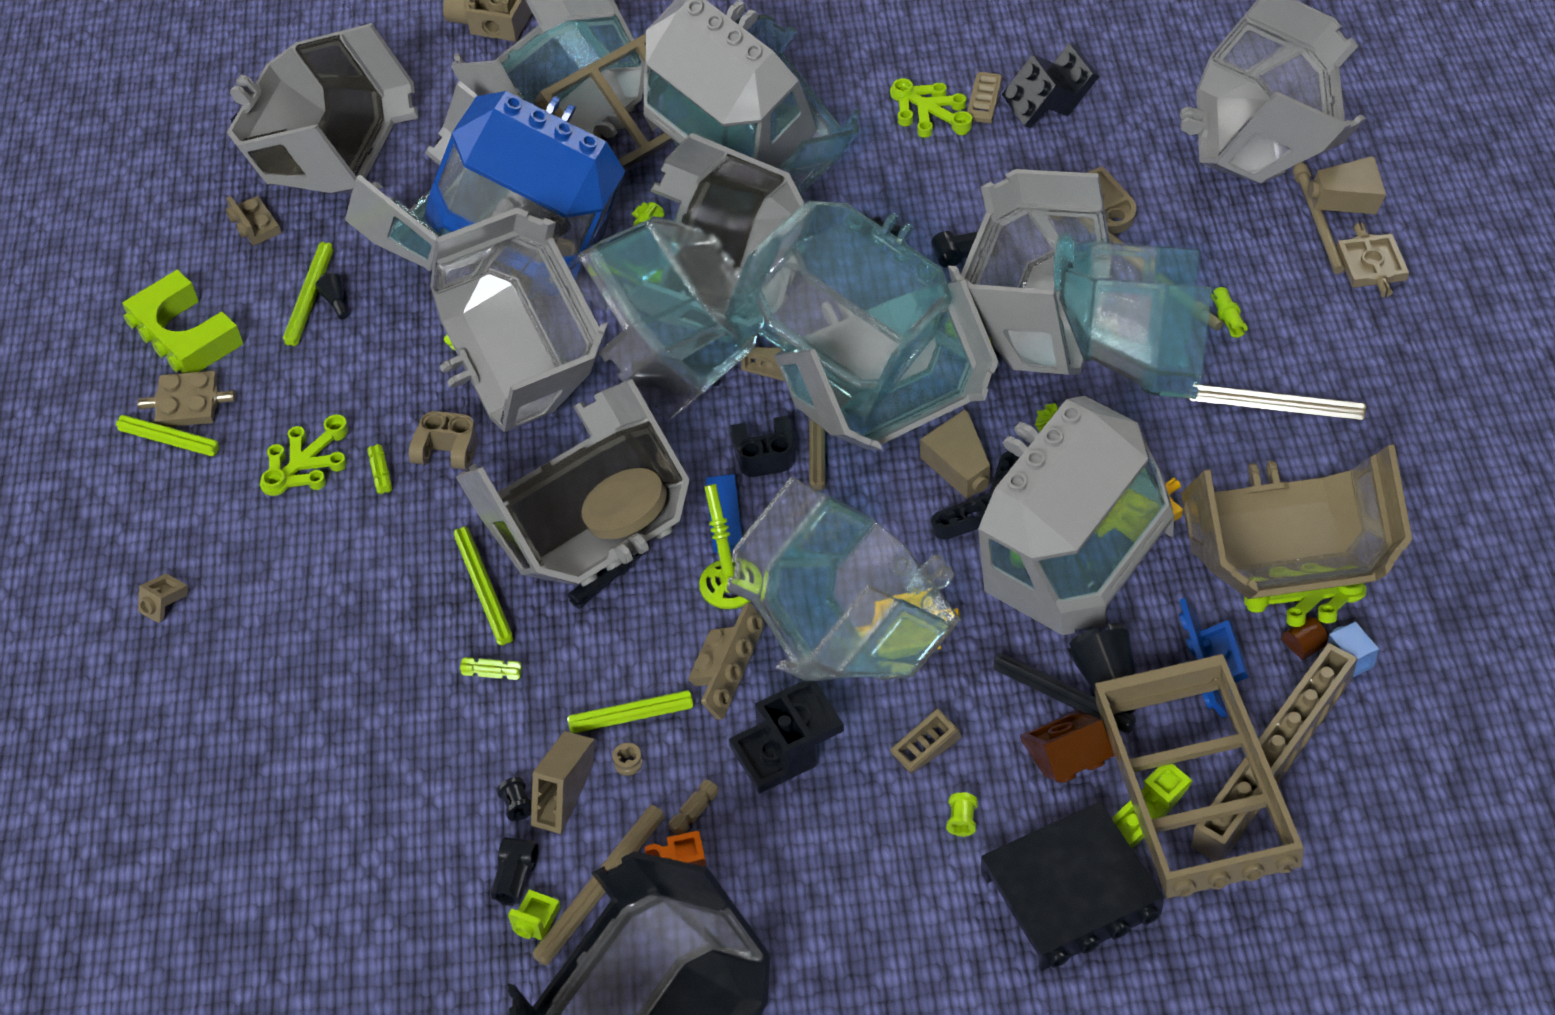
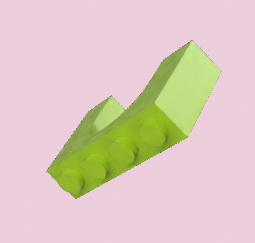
M178 269L122 302L126 312L123 317L129 327L132 329L136 327L141 338L146 343L151 342L156 353L161 358L165 356L175 372H200L243 345L237 325L222 311L189 330L170 331L165 329L172 318L199 302L192 282Z

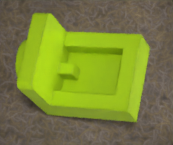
M529 889L519 909L511 908L508 913L512 930L525 939L533 937L542 940L561 908L560 901Z

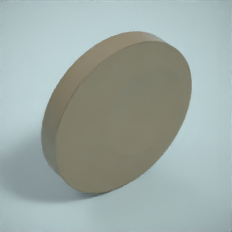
M645 468L623 470L603 480L589 493L582 507V519L588 530L598 538L618 539L629 536L646 527L658 516L666 501V488L660 477L652 470Z

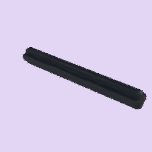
M1000 653L995 658L993 665L995 671L1082 713L1101 719L1096 705V697L1004 653ZM1128 712L1113 714L1118 730L1130 733L1134 729L1136 723L1134 715Z

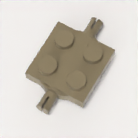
M1361 222L1359 225L1357 223L1353 226L1357 237L1340 240L1337 243V250L1352 288L1376 285L1381 297L1385 298V295L1389 297L1393 293L1389 283L1407 281L1409 275L1393 234H1368L1365 224Z
M215 371L159 375L158 391L155 396L138 398L137 405L139 410L155 408V423L166 427L214 423L215 410L218 404L235 402L236 394L234 390L218 392V377Z

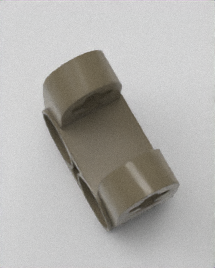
M431 411L423 415L410 443V463L427 465L435 449L451 451L452 468L468 470L478 445V438L472 418L464 414Z

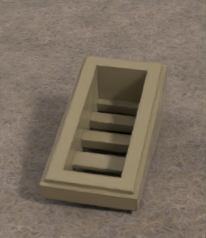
M986 72L977 73L967 110L972 115V121L992 124L1002 91V75ZM975 108H976V109H984V110H988V111L975 110Z
M741 347L739 350L741 370L785 381L774 357L775 354L785 348Z
M937 708L889 751L910 774H913L953 746L962 736L959 729ZM938 727L944 732L941 737L934 731ZM929 734L935 742L930 744L924 737ZM917 741L926 749L922 753L913 745ZM907 748L917 757L913 761L903 753Z

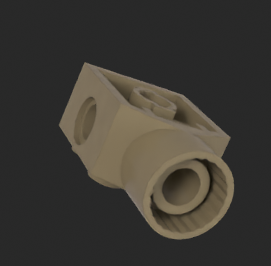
M444 0L443 14L447 22L469 25L470 34L510 41H517L532 14L526 0Z

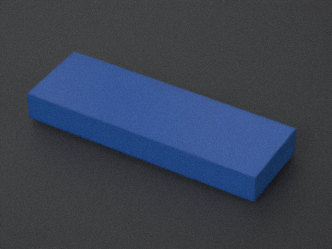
M735 474L705 477L706 485H717L723 517L727 518L728 521L725 525L729 526V529L726 531L730 532L728 537L730 551L744 550ZM712 539L713 553H718L716 540Z

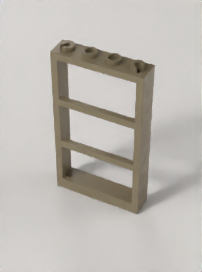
M646 33L540 91L535 100L536 106L546 111L554 96L591 77L639 147L618 159L624 170L675 142L666 133L648 142L600 72L636 51L645 63ZM673 86L665 92L684 120L683 123L677 125L681 129L685 130L713 119L704 111L693 116ZM558 107L553 115L562 118L564 113Z
M1223 654L1095 683L1096 705L1166 899L1177 896L1187 897L1194 892L1206 889H1221L1228 884L1245 880L1255 881L1262 876L1279 872L1289 873L1292 872L1291 869L1302 867L1304 847ZM1219 690L1236 735L1129 759L1113 714ZM1242 747L1261 794L1151 820L1134 772ZM1267 807L1282 846L1170 872L1156 833Z

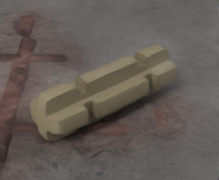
M706 779L697 788L699 791L693 792L678 810L680 814H675L669 821L668 825L671 832L676 835L686 833L690 828L688 824H693L709 805L707 801L711 802L718 794V787L715 783Z

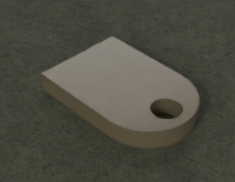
M1103 166L1087 172L1099 174L1108 231L1112 234H1117L1129 229L1136 218V203L1133 198ZM1078 216L1089 229L1096 232L1093 217ZM1111 218H1120V219H1122V220H1121V221H1113V220H1111Z

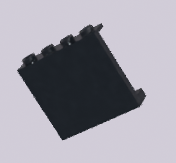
M1100 801L981 856V874L987 883L993 881L1038 954V967L1041 971L1049 967H1060L1070 957L1080 952L1084 954L1096 949L1101 942L1110 938H1121L1131 928L1141 923L1144 925L1150 924L1162 914L1163 895Z

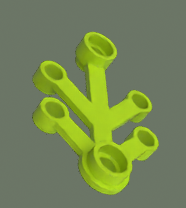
M900 78L893 82L890 88V96L894 100L899 101V125L910 126L913 123V112L909 110L910 101L918 107L919 123L917 124V134L920 137L927 138L933 134V124L929 120V113L951 124L952 129L958 135H965L971 130L972 115L965 111H959L966 108V96L964 94L957 93L952 96H946L947 87L944 83L914 86L912 81L905 78ZM931 94L932 97H922L921 95ZM951 105L952 109L959 112L953 114L940 106Z
M339 414L327 417L323 424L325 432L303 451L302 444L307 440L304 429L300 426L289 429L287 435L290 441V462L281 469V462L286 458L282 445L274 444L267 449L269 470L265 471L261 476L260 487L262 492L269 496H277L284 493L288 487L309 485L311 489L319 490L326 485V479L322 471L313 470L309 474H294L298 470L330 467L335 472L345 469L347 462L344 454L341 452H334L325 456H314L333 440L339 441L346 437L349 431L346 418Z
M1305 570L1301 573V581L1330 578L1316 570ZM1275 573L1270 577V586L1301 581L1290 578L1284 573ZM1363 583L1248 599L1244 596V604L1249 611L1259 613L1263 612L1269 604L1300 601L1295 607H1291L1286 611V623L1293 627H1300L1306 623V614L1322 599L1332 598L1327 604H1322L1318 607V620L1329 624L1337 621L1338 610L1347 602L1353 603L1363 599L1366 596L1367 587Z

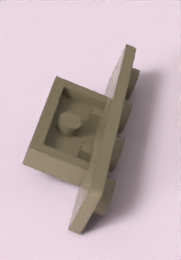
M751 603L744 604L734 627L711 629L688 677V680L694 686L708 685L701 703L716 720L724 719L766 624L765 619Z

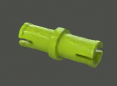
M1216 288L1213 290L1214 294L1211 293V299L1218 309L1217 315L1219 319L1225 322L1231 337L1238 338L1245 334L1244 331H1247L1248 327L1240 316L1241 310L1238 304L1232 301L1227 288Z

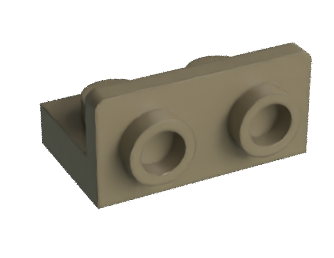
M231 196L226 198L229 207L225 211L231 223H237L236 227L242 238L247 237L252 246L281 234L280 226L259 196L248 199L238 205Z

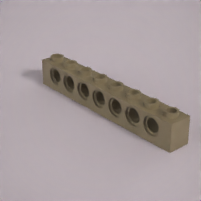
M1330 643L1320 653L1259 738L1277 785L1352 681L1357 657ZM1246 757L1210 806L1261 794ZM1260 809L1197 823L1194 827L1191 848L1214 862L1225 859Z

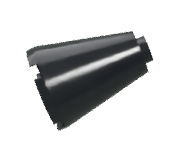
M1122 623L1108 624L1110 630L1102 632L1099 631L1098 627L1092 628L1078 635L1069 643L1071 647L1067 648L1069 656L1094 692L1095 683L1135 674L1130 634L1127 626ZM1134 709V710L1125 711V712H1128V713L1131 714V713H1133V712L1135 711V709Z

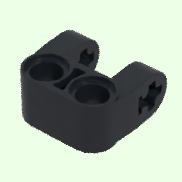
M788 415L773 418L775 434L748 438L745 423L730 425L735 457L742 474L748 477H756L785 472L793 467V439Z

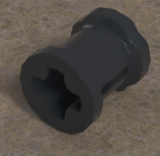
M513 777L503 781L496 790L499 798L503 799L506 804V815L510 821H519L531 815L532 800L528 799L525 793V782L520 777Z

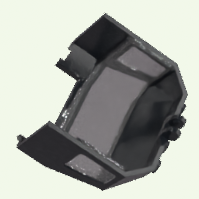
M634 851L621 858L622 864L608 871L603 866L591 872L611 898V901L533 1007L515 985L508 983V994L512 997V1007L509 1008V1015H761L768 1005L770 953L708 867Z

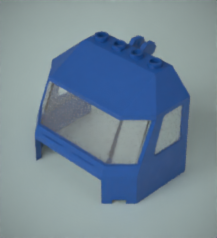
M508 91L476 96L452 131L429 193L424 216L427 224L431 226L434 235L437 237L442 236L443 228L453 232L514 208L528 211V215L542 220L547 218L555 221L553 239L576 281L605 233L626 171L606 141L569 123L575 112V106L569 104L562 118L553 115L560 105V98L554 96L545 111ZM510 239L497 253L502 258L541 277L535 296L544 295L549 290L559 289L562 291L541 250Z

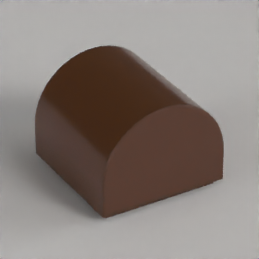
M1309 616L1306 618V623L1303 626L1291 627L1283 632L1281 640L1303 661L1325 647L1328 642V636L1323 625L1316 618Z

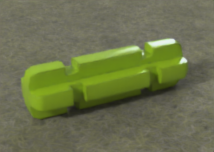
M380 444L369 446L367 451L377 493H389L392 490V484L383 446Z
M464 657L460 664V670L464 676H475V673H477L478 677L503 679L504 676H507V679L518 680L521 678L522 665L519 661H508L506 664L504 663L505 660L479 658V661H476V658Z

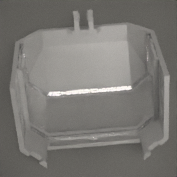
M1257 0L1209 57L1196 90L1197 109L1190 106L1181 109L1180 129L1189 135L1198 134L1199 163L1222 173L1262 184L1283 175L1285 170L1343 144L1367 118L1359 115L1352 121H1345L1339 67L1356 50L1358 44L1352 38L1347 40L1339 31L1342 26L1335 18L1297 0Z
M1015 169L1005 174V180L995 185L989 182L981 186L986 214L961 274L956 266H948L951 282L965 279L987 335L993 341V347L1013 370L1065 375L1080 374L1091 342L1098 347L1112 346L1115 339L1113 335L1119 327L1115 320L1101 318L1109 295L1112 251L1100 177L1097 173Z
M519 208L511 209L437 237L435 240L430 283L441 323L458 355L444 361L439 367L443 373L458 369L462 365L464 366L466 371L449 378L447 381L449 387L455 388L471 380L489 418L503 432L557 410L590 374L608 324L606 322L599 327L553 239L556 222L547 218L542 220L528 215V211Z

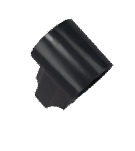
M949 231L936 234L932 238L931 244L939 265L948 268V266L959 264L962 258H967L978 232L954 236Z
M510 837L502 839L498 852L499 867L490 892L492 899L508 906L520 903L529 871H534L538 861V842Z

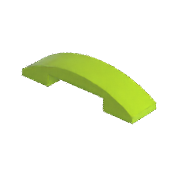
M1173 763L1159 766L1144 780L1145 787L1141 790L1151 820L1165 817L1192 784V780ZM1130 800L1112 817V820L1132 849L1144 838Z

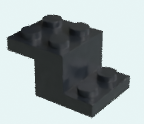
M1068 43L1054 63L1032 54L1001 95L1022 124L1032 128L1046 109L1068 117L1100 76L1077 46Z
M810 677L755 703L757 725L729 738V746L760 794L816 767L815 745L844 732V724L814 678Z

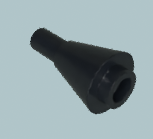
M334 273L322 275L316 282L315 288L334 307L338 318L341 320L346 319L349 313L343 303L344 297L340 275Z

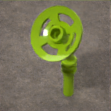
M706 485L704 488L712 520L709 522V525L713 526L710 530L714 533L712 539L716 540L720 560L710 564L701 574L699 580L700 592L702 597L714 607L721 609L740 608L744 604L750 603L758 594L760 577L755 567L750 563L732 558L728 541L730 532L726 531L729 529V526L725 525L728 521L727 518L723 517L717 485ZM745 569H747L752 576L751 584L747 583L748 578ZM739 572L741 573L743 580L738 579ZM707 578H711V585L715 590L713 593L707 587ZM716 578H720L719 586L716 583ZM739 589L744 593L735 598H723L724 593H732Z

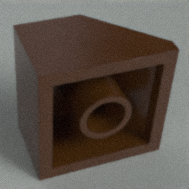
M1074 711L1020 735L1022 743L1042 774L1058 783L1074 779L1076 773L1084 769H1097L1105 764L1104 760L1114 756L1102 719L1079 711Z

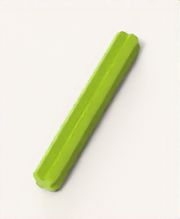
M120 415L119 419L116 420V426L119 431L212 457L216 456L217 451L220 449L218 441L127 415Z
M686 690L572 714L568 716L569 730L571 733H578L687 710L693 707L691 692Z

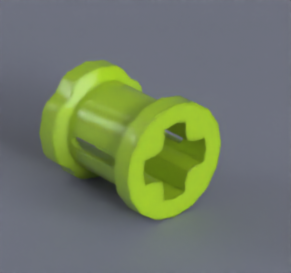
M966 792L950 795L951 816L946 822V830L956 836L973 835L976 832V823L973 819L974 810L978 807L977 797Z

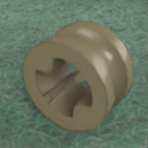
M622 743L614 749L612 758L616 771L624 776L638 773L643 765L639 747L633 743ZM629 756H633V760H627L625 763H622V758L627 759Z

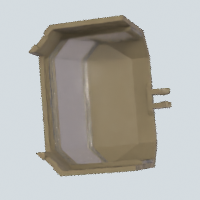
M1388 445L1377 454L1369 456L1354 467L1353 470L1323 478L1280 482L1276 462L1267 461L1266 473L1270 484L1261 485L1257 464H1248L1249 483L1251 486L1214 492L1211 470H1204L1181 493L1191 553L1198 557L1213 574L1248 599L1375 582L1389 573L1397 558L1412 540L1395 445Z

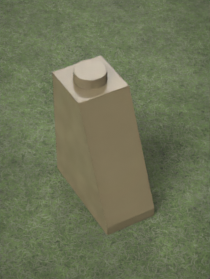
M1366 157L1318 170L1314 180L1308 186V197L1311 198L1315 210L1377 214L1386 196L1375 157Z
M963 410L920 439V458L966 499H969L976 493L983 492L990 484V464L970 415L966 410Z
M564 731L535 768L532 780L531 826L562 834L593 767V738Z

